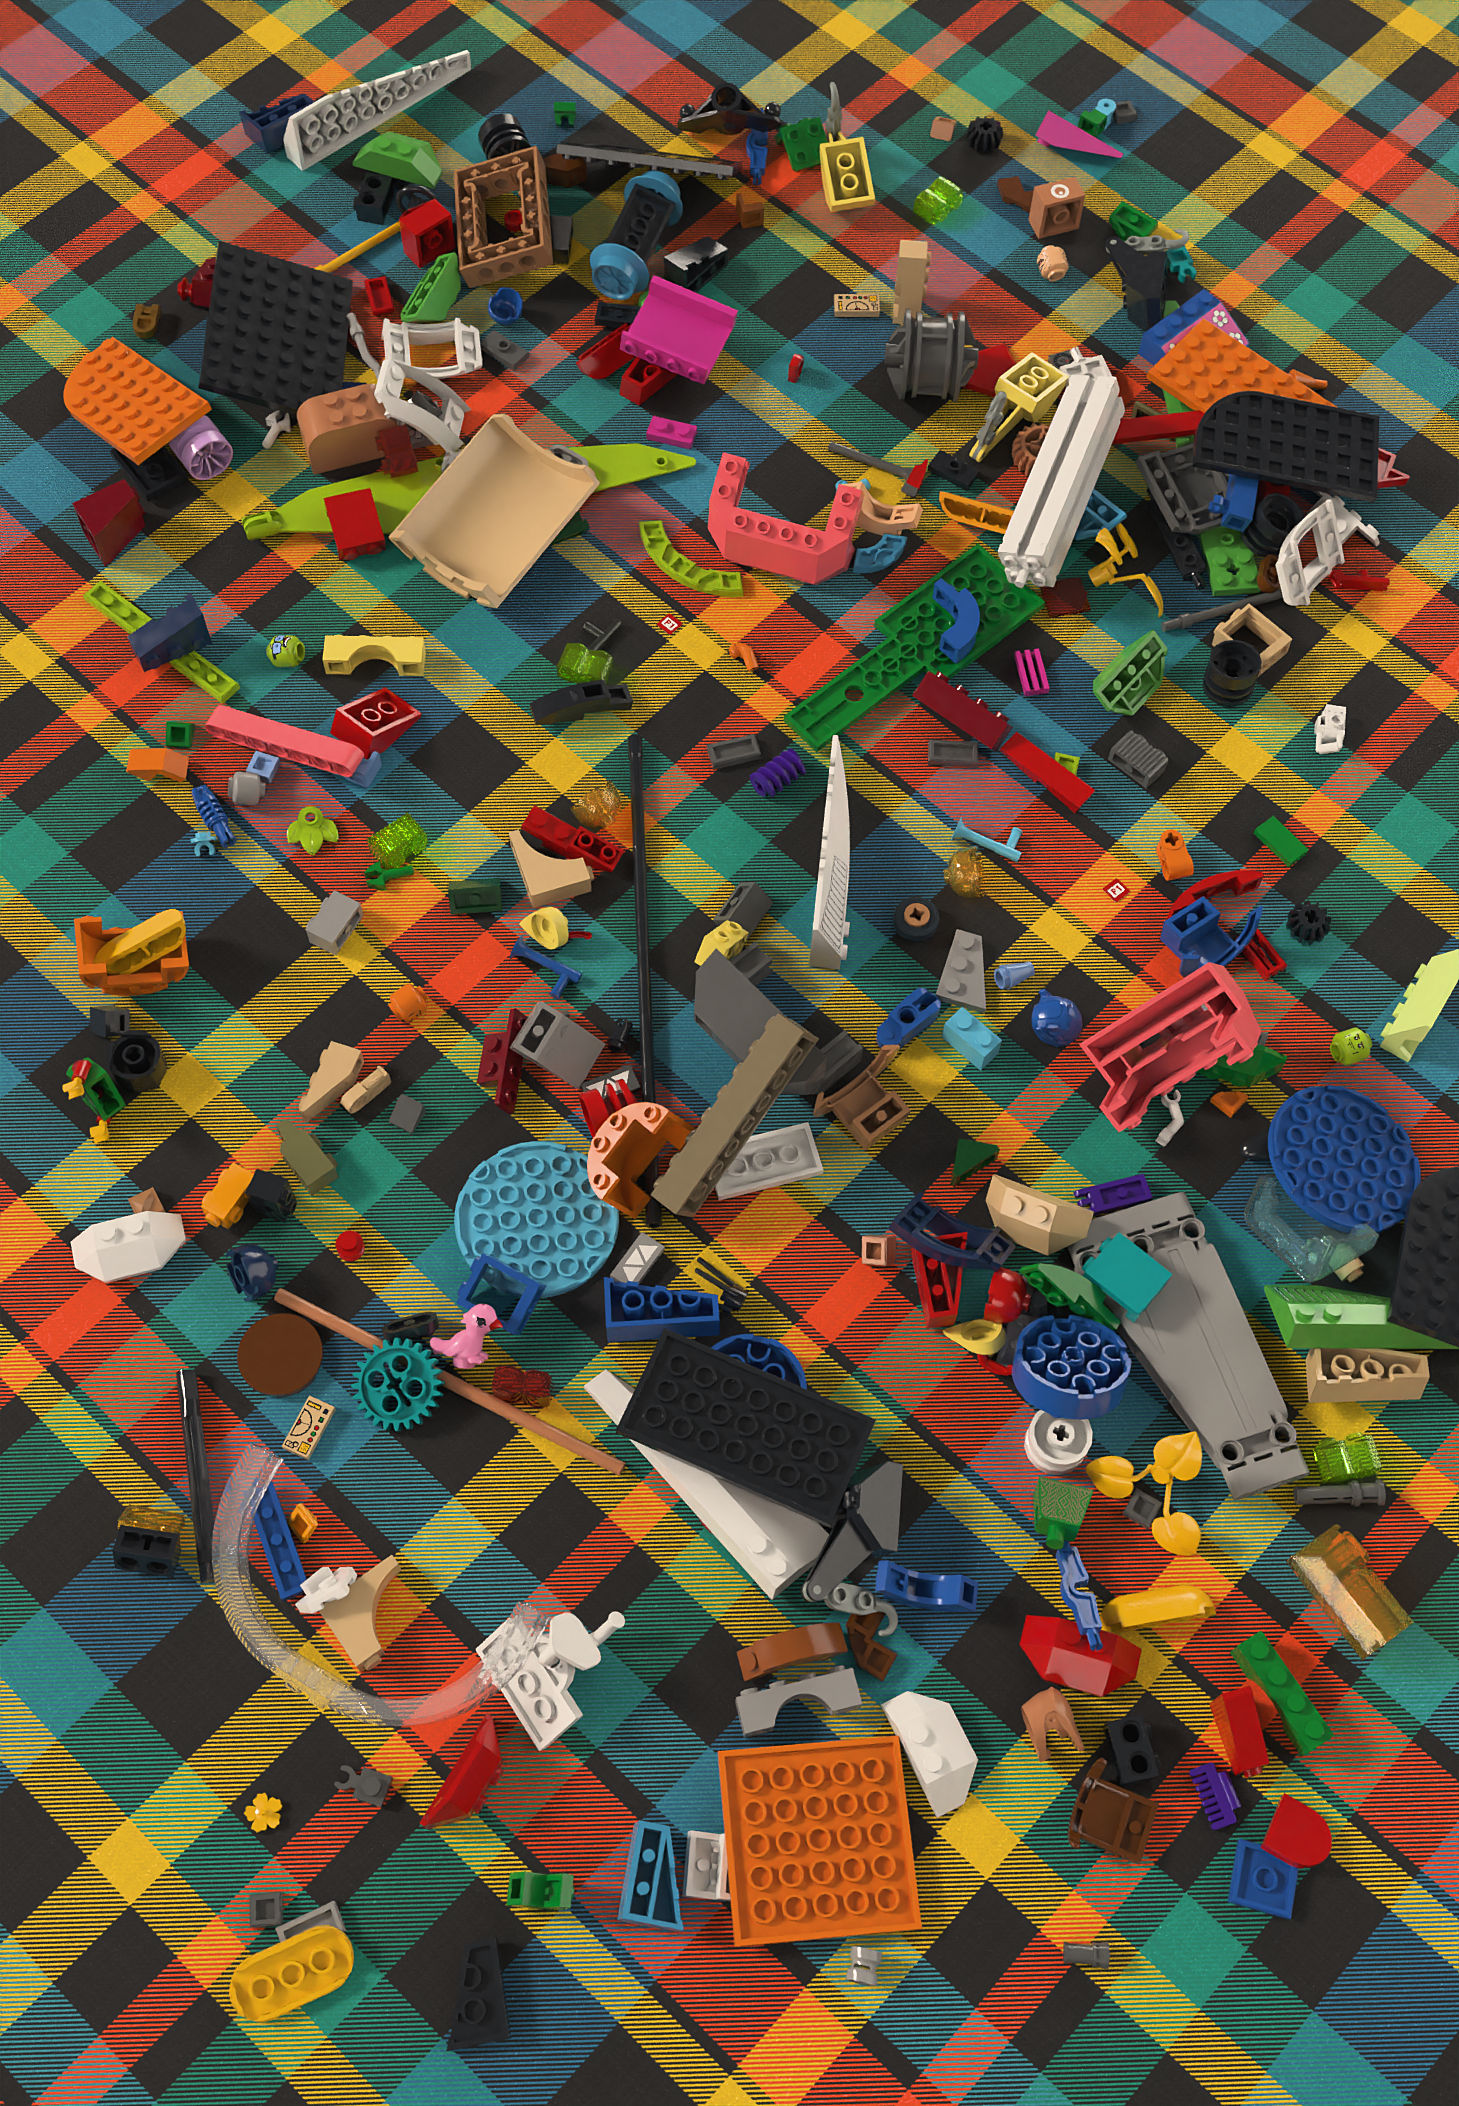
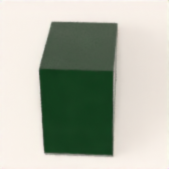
M959 1138L950 1184L953 1187L957 1186L997 1160L1000 1151L999 1147L994 1144Z

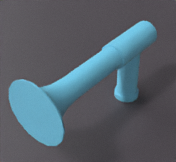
M961 817L951 840L954 838H965L1012 861L1018 862L1022 852L1015 850V847L1023 832L1019 828H1012L1011 835L1006 845L968 829L963 824Z

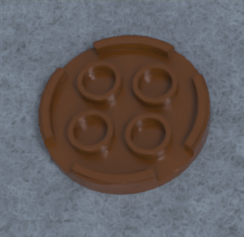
M285 1313L273 1314L254 1323L243 1335L237 1352L238 1368L245 1382L253 1390L265 1395L276 1396L277 1398L292 1396L307 1388L315 1380V1376L324 1358L322 1341L316 1329L305 1319Z

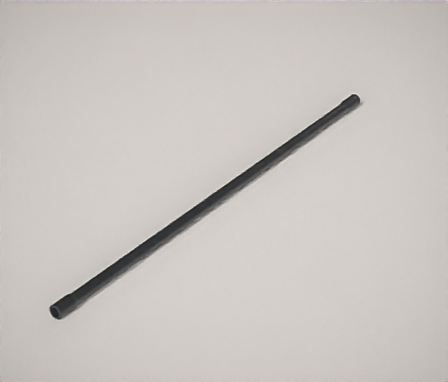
M630 735L627 738L630 762L642 1102L656 1104L642 775L643 745L640 735ZM658 1154L645 1169L646 1193L649 1196L654 1191V1183L659 1178ZM651 1196L652 1198L645 1206L646 1227L659 1228L662 1226L661 1203Z

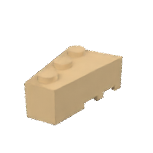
M900 240L894 293L893 324H903L906 308L911 309V315L914 319L916 318L917 311L921 312L922 299H926L927 285H924V283H928L929 269L926 266H930L931 252H927L928 242Z

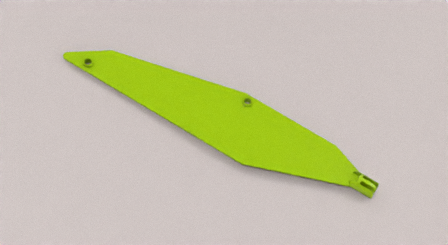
M637 443L568 447V449L583 456L588 462V467L595 472V477L600 484L593 492L691 468L696 465V459L693 457ZM444 456L309 489L274 511L271 510L243 517L242 524L247 539L251 541L280 532L333 533L329 517L326 514L324 498L371 488L383 534H392L442 475L441 467Z

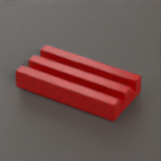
M1257 928L1253 937L1261 947H1258L1254 940L1251 939L1242 950V953L1263 980L1266 981L1271 976L1277 975L1279 971L1286 970L1288 965ZM1265 952H1266L1267 955L1271 958V960L1275 963V965H1276L1275 967L1272 965V963L1269 961V959L1265 956V955H1266Z

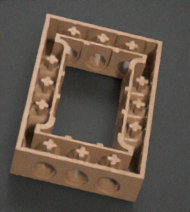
M537 146L454 170L459 270L469 288L553 265L546 166ZM520 189L518 194L521 198L522 207L520 208V213L523 219L521 229L524 236L512 237L507 241L494 245L492 243L488 244L485 199Z

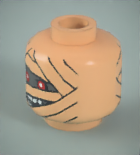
M1053 245L1046 246L1037 257L1038 268L1044 279L1058 281L1065 276L1069 264L1062 248L1054 247Z

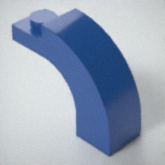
M941 578L934 583L932 599L948 611L956 623L941 635L939 650L957 664L968 655L975 644L980 612L975 598L966 588L958 593L954 586L946 583Z
M886 1560L879 1561L875 1590L884 1594V1599L906 1606L946 1612H976L979 1582L963 1575L919 1573Z

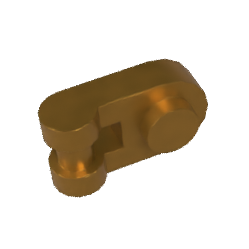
M136 304L132 324L137 337L148 339L156 334L159 319L161 318L160 305L153 304L152 307H145L144 304Z

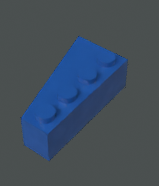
M604 1277L608 1342L659 1339L664 1328L684 1337L720 1335L718 1295L683 1289L681 1291L666 1289L665 1286L655 1285V1287L639 1285V1282L627 1281V1283L614 1281V1278Z

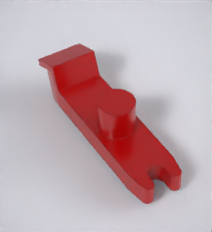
M1341 569L1331 571L1328 581L1332 582L1335 589L1387 591V585H1390L1388 578L1369 577L1367 570H1360L1357 572V576L1344 575Z

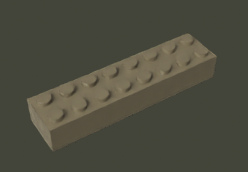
M779 1013L768 1020L764 1027L766 1031L760 1039H756L751 1044L748 1050L749 1055L745 1061L740 1062L735 1067L731 1081L719 1090L717 1101L712 1107L705 1110L701 1117L702 1122L698 1128L691 1131L686 1137V1145L682 1151L672 1157L668 1171L665 1175H661L654 1183L653 1187L655 1189L651 1196L674 1214L688 1217L696 1215L819 1040L794 1020Z

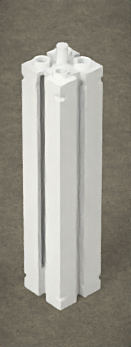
M1071 375L1069 386L1066 387L1003 537V543L1000 544L997 551L1001 563L1006 567L1004 571L1008 582L1015 584L1019 588H1023L1025 584L1027 585L1028 580H1031L1038 587H1054L1056 576L1059 575L1120 425V418L1123 417L1125 412L1122 397H1117L1120 389L1116 377L1098 376L1096 381H1091L1090 376Z

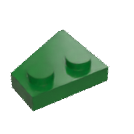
M1123 201L1109 216V223L1122 241H1126L1131 236L1150 237L1158 227L1157 220Z

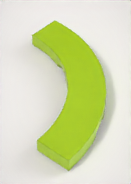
M662 520L639 522L640 536L649 556L672 579L691 589L707 594L730 597L743 596L741 572H725L700 568L696 566V563L687 559L681 553L679 554L672 547V543L664 530Z

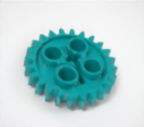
M394 1338L393 1346L386 1339L383 1340V1348L375 1344L372 1345L374 1354L364 1352L363 1354L367 1359L366 1363L357 1362L356 1364L362 1370L352 1374L359 1379L358 1383L351 1385L352 1388L359 1389V1393L355 1394L352 1398L362 1401L358 1405L357 1410L367 1409L364 1419L369 1420L375 1417L373 1425L378 1427L383 1422L384 1430H390L392 1425H394L395 1431H401L403 1423L407 1429L411 1430L413 1429V1420L417 1424L422 1425V1415L432 1417L429 1407H439V1404L434 1401L435 1396H443V1393L437 1391V1386L444 1385L445 1382L437 1380L436 1377L443 1373V1370L434 1369L439 1360L436 1358L428 1359L432 1351L426 1349L421 1352L423 1344L418 1342L412 1348V1340L407 1338L403 1346L400 1338ZM406 1357L408 1367L405 1371L400 1372L397 1367L398 1362L401 1358ZM387 1362L389 1364V1368L392 1372V1375L385 1368V1363ZM381 1372L384 1376V1382L377 1388L374 1385V1377ZM395 1379L402 1380L399 1384L402 1391L393 1388L397 1384ZM419 1381L422 1384V1392L415 1397L411 1390L413 1384ZM404 1395L409 1398L411 1406H407ZM395 1396L398 1400V1407L395 1411L390 1412L388 1401Z

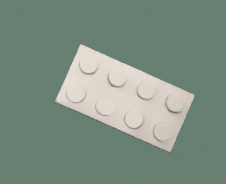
M806 1122L750 1136L715 1186L718 1201L822 1175L824 1170L809 1123Z

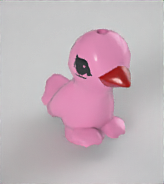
M487 1304L475 1305L467 1313L463 1314L464 1319L461 1322L466 1324V1329L458 1332L450 1340L432 1337L430 1345L433 1353H443L448 1357L453 1356L452 1364L458 1368L468 1369L475 1367V1364L484 1363V1360H487L489 1354L482 1351L484 1336L494 1329L503 1328L501 1321L497 1319L495 1310Z

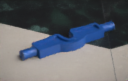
M751 128V133L746 140V153L750 158V174L753 175L752 182L756 185L758 179V185L762 183V175H765L768 149L762 146L768 144V133Z
M1064 1540L1063 1548L1058 1549L1055 1556L1062 1576L1060 1593L1065 1604L1073 1611L1079 1633L1087 1635L1092 1651H1095V1648L1098 1651L1103 1648V1644L1099 1636L1102 1622L1098 1613L1096 1598L1093 1593L1076 1590L1088 1584L1089 1576L1081 1561L1077 1547H1071L1069 1541Z

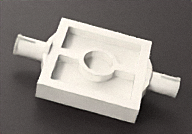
M1078 347L1070 350L1074 361L1071 364L1060 366L1059 369L1069 376L1065 387L1069 386L1071 375L1090 376L1091 381H1096L1098 376L1112 377L1102 355L1084 358Z

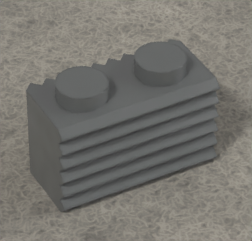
M1130 730L1111 748L1108 757L1109 761L1146 789L1164 773L1168 763V758L1161 750L1153 748L1142 735L1134 733L1133 730Z

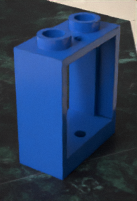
M482 1253L481 1257H476L471 1265L470 1271H472L470 1278L460 1286L457 1292L459 1298L456 1303L468 1310L477 1305L470 1301L488 1265H491L527 1285L509 1321L497 1316V1319L503 1325L502 1329L513 1335H521L547 1285L490 1254Z

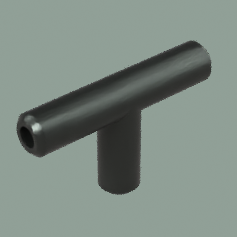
M615 619L604 631L586 622L583 630L596 638L586 649V653L593 657L622 626L621 621Z

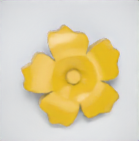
M258 1793L257 1797L253 1800L255 1806H246L244 1814L249 1822H253L251 1829L257 1833L266 1831L267 1824L273 1829L280 1824L281 1815L276 1812L280 1811L283 1807L281 1800L271 1797L268 1801L266 1793Z

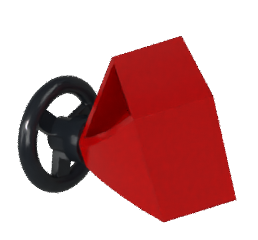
M408 185L401 188L396 194L395 203L402 213L399 223L403 250L419 268H422L437 259L438 256L444 255L455 248L452 216L429 189L418 185ZM413 192L424 194L430 200H423L422 198L417 197ZM404 195H406L409 198V204L407 206V209L404 207L402 203V197Z

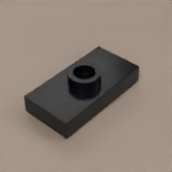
M939 450L928 464L927 469L966 491L980 473V470L942 450Z

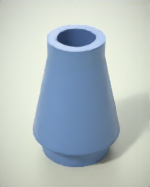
M1030 961L1000 965L994 971L995 982L1000 989L1005 988L1009 990L1027 978L1034 976V966Z

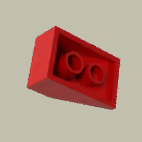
M385 687L337 708L330 733L340 741L360 748L364 753L363 758L368 760L374 751L379 754L384 752L421 718L422 713Z

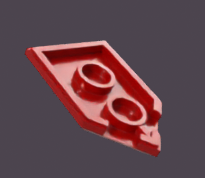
M1005 343L978 351L977 369H974L972 377L967 385L963 386L964 388L995 398L994 388L999 377L1017 364Z

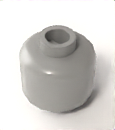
M236 772L228 780V797H232V801L235 804L256 805L260 797H265V782H260V776L257 773Z

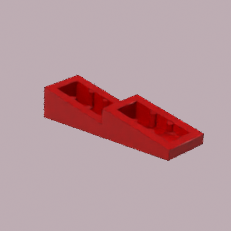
M1017 731L999 749L1035 783L1039 781L1074 814L1095 792L1092 787Z

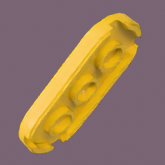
M319 1925L249 1956L238 1965L232 1975L229 1996L234 2009L244 2018L246 2017L256 2022H266L338 1989L344 1984L353 1967L354 1950L351 1941L340 1929L329 1925Z

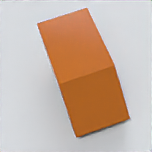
M167 748L131 749L126 772L150 781L157 774H161L181 783L186 779L189 757Z

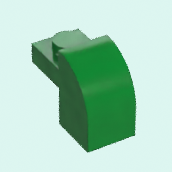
M526 1871L510 1873L506 1906L564 1911L565 1908H571V1901L574 1896V1875L565 1873L540 1874Z

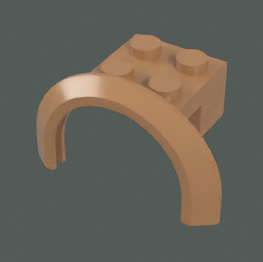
M884 1045L874 1061L844 1088L823 1099L824 1093H819L813 1110L814 1117H820L833 1111L865 1151L906 1121L911 1111L894 1090L888 1094L875 1078L895 1058L900 1046Z

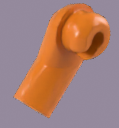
M739 642L729 647V653L732 658L740 657L744 659L748 672L759 668L754 651L750 646Z

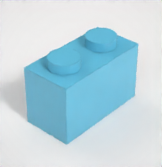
M963 1007L944 1024L942 1038L980 1071L998 1054L1002 1042L997 1035Z

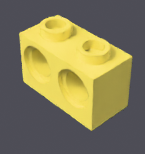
M726 920L704 937L694 962L701 966L716 948L731 961L741 953L749 932L742 929L738 923Z

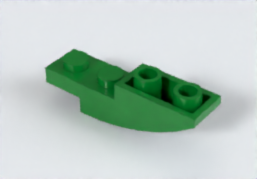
M1038 1263L1021 1267L1019 1272L1027 1279L1030 1285L1046 1296L1049 1303L1056 1307L1069 1305L1070 1309L1079 1316L1101 1323L1111 1330H1117L1121 1320L1103 1304L1107 1294L1085 1277L1064 1267L1052 1264Z

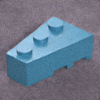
M641 1820L634 1823L617 1921L673 1932L684 1931L679 1908V1892L675 1878V1862L670 1826Z

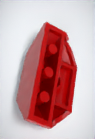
M1026 1615L1019 1644L1042 1680L1101 1698L1136 1678L1142 1651L1141 1648L1123 1637L1103 1630L1099 1633L1103 1648L1098 1651L1095 1648V1651H1092L1087 1635L1079 1633L1076 1622L1058 1617Z
M488 1713L484 1716L430 1807L419 1822L427 1830L469 1819L474 1812L478 1814L487 1801V1797L484 1795L489 1786H495L504 1772L501 1768L503 1760L493 1717Z

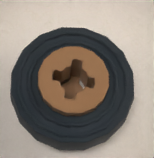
M909 897L901 901L895 908L893 916L894 928L897 933L905 940L912 942H921L931 938L937 931L940 920L935 905L922 897Z

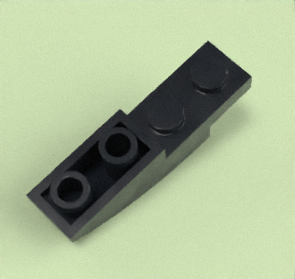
M603 679L579 683L556 690L531 702L529 707L535 725L583 720L585 713L632 709L633 700L627 684L607 686Z

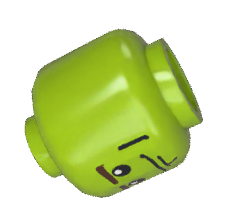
M1351 1028L1335 1034L1330 1044V1052L1335 1061L1345 1066L1352 1065L1369 1057L1372 1040L1362 1030Z

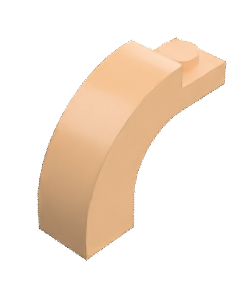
M863 482L842 484L860 489L865 495L856 524L858 527L882 536L884 533L900 536L902 529L917 528L923 512L920 504L887 505L873 498Z

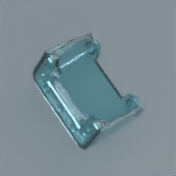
M1275 1173L1259 1176L1244 1210V1219L1248 1227L1302 1280L1309 1283L1325 1278L1374 1247L1379 1237V1234L1367 1224L1355 1225L1350 1233H1345L1332 1229L1313 1219L1288 1196Z

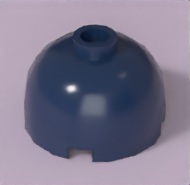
M246 1244L228 1250L226 1258L231 1256V1263L227 1264V1271L237 1293L240 1294L243 1290L247 1296L243 1299L246 1302L254 1301L266 1295L274 1286L278 1262L275 1256L269 1255L264 1248L258 1245Z

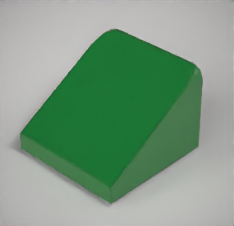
M166 721V747L191 748L195 724Z

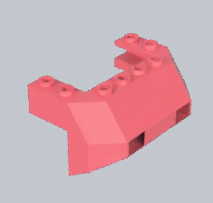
M723 452L709 500L708 530L725 560L813 585H819L848 570L855 552L851 541L865 496L862 490L839 484L826 530L821 531L738 508L750 463L746 461V458Z
M1209 962L1079 1045L1111 1086L1099 1107L1119 1133L1125 1128L1131 1130L1142 1122L1141 1117L1148 1111L1147 1106L1153 1097L1158 1094L1161 1096L1168 1094L1173 1090L1174 1085L1180 1081L1182 1083L1188 1082L1196 1075V1071L1204 1068V1070L1211 1068L1218 1062L1217 1059L1224 1054L1228 1057L1226 1062L1229 1066L1237 1061L1239 1063L1247 1061L1254 1054L1253 1050L1258 1045L1257 1041L1261 1030L1244 992L1227 969L1222 965ZM1203 1004H1205L1206 1007L1208 1008V1009L1205 1010V1011H1204V1009L1201 1007V1005H1203ZM1159 1033L1162 1038L1144 1049L1141 1048L1140 1043Z

